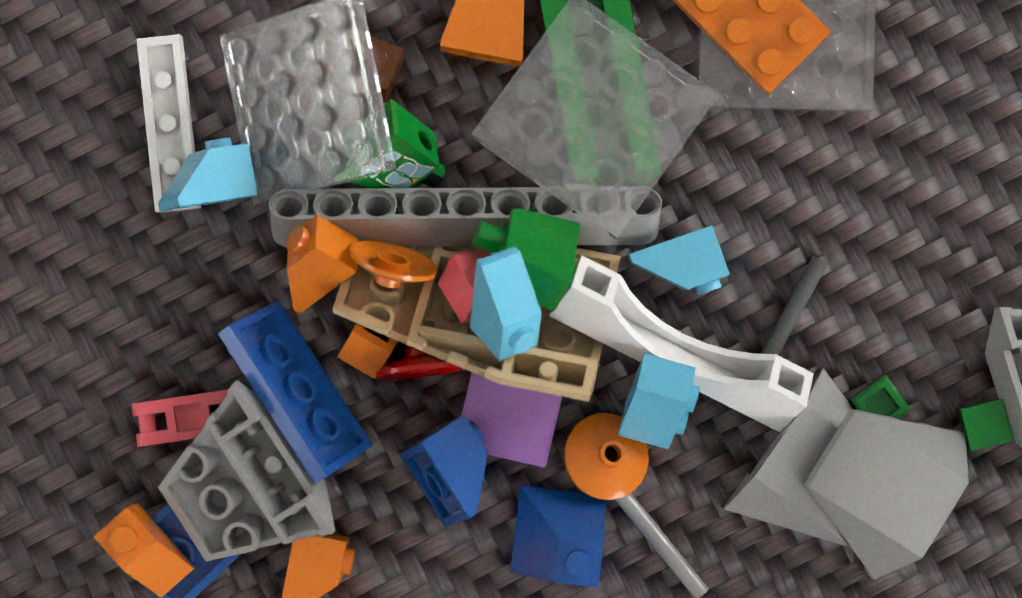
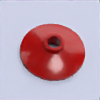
M409 347L404 349L405 358L382 368L376 373V378L379 380L421 378L458 372L464 369L419 349Z

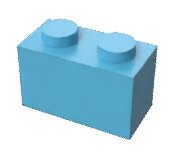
M644 353L625 402L618 435L669 449L675 434L683 435L689 412L694 411L700 387L693 385L696 367Z

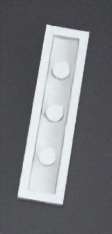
M180 34L136 39L155 212L163 213L199 209L201 206L159 211L158 206L159 200L188 156L195 153L183 37Z

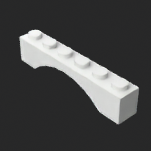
M582 255L574 264L570 287L555 311H550V317L641 362L644 353L696 367L693 385L700 387L699 392L778 432H781L807 407L814 373L776 354H754L728 350L704 343L679 332L645 308L630 291L620 274Z

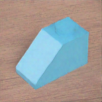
M231 138L206 141L205 150L188 156L159 200V211L235 201L257 196L249 143L232 145Z
M712 225L627 255L629 264L682 290L695 288L697 295L722 287L719 279L730 275Z
M514 246L477 260L470 321L472 331L499 361L516 354L525 353L529 349L536 347L541 310L520 251Z

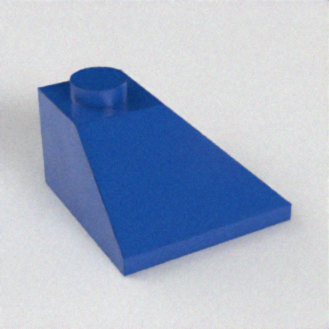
M465 415L454 419L399 454L444 527L471 518L477 514L488 451L483 445L485 438L476 423L471 420L468 421Z
M520 485L510 572L554 583L599 588L606 500L596 499L578 491Z

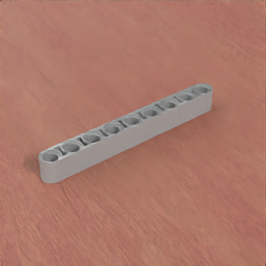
M647 187L286 189L275 193L270 198L268 206L272 237L277 244L286 247L290 233L297 226L304 225L316 214L356 236L358 241L373 240L403 247L471 246L475 230L480 221L502 228L510 212L516 208L579 223L580 230L577 245H643L654 241L658 236L662 199L655 190Z

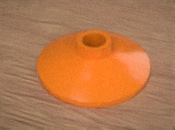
M364 240L355 242L350 247V257L362 268L375 274L374 280L376 283L388 288H399L401 282L429 281L435 278L437 273V266L432 260L419 252L400 245Z
M599 413L583 419L571 430L564 447V463L572 482L583 493L600 500H615L630 494L643 481L648 468L649 454L647 444L619 436L618 432L622 416L616 414ZM607 447H612L616 450L617 459L615 462H611L605 457V449Z

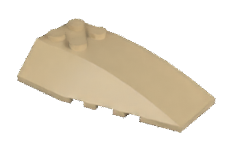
M473 246L406 247L423 254L436 264L437 273L435 278L415 283L401 282L399 288H388L376 283L374 280L375 274L357 264V272L340 285L333 306L334 314L498 384L588 402L590 400L603 343L550 317L551 310L539 305L541 321L537 346L525 353L516 354L501 361L493 355L472 331L470 323L461 324L437 283L453 255L465 250L473 252L481 249ZM577 248L575 263L582 255L618 273L621 256Z

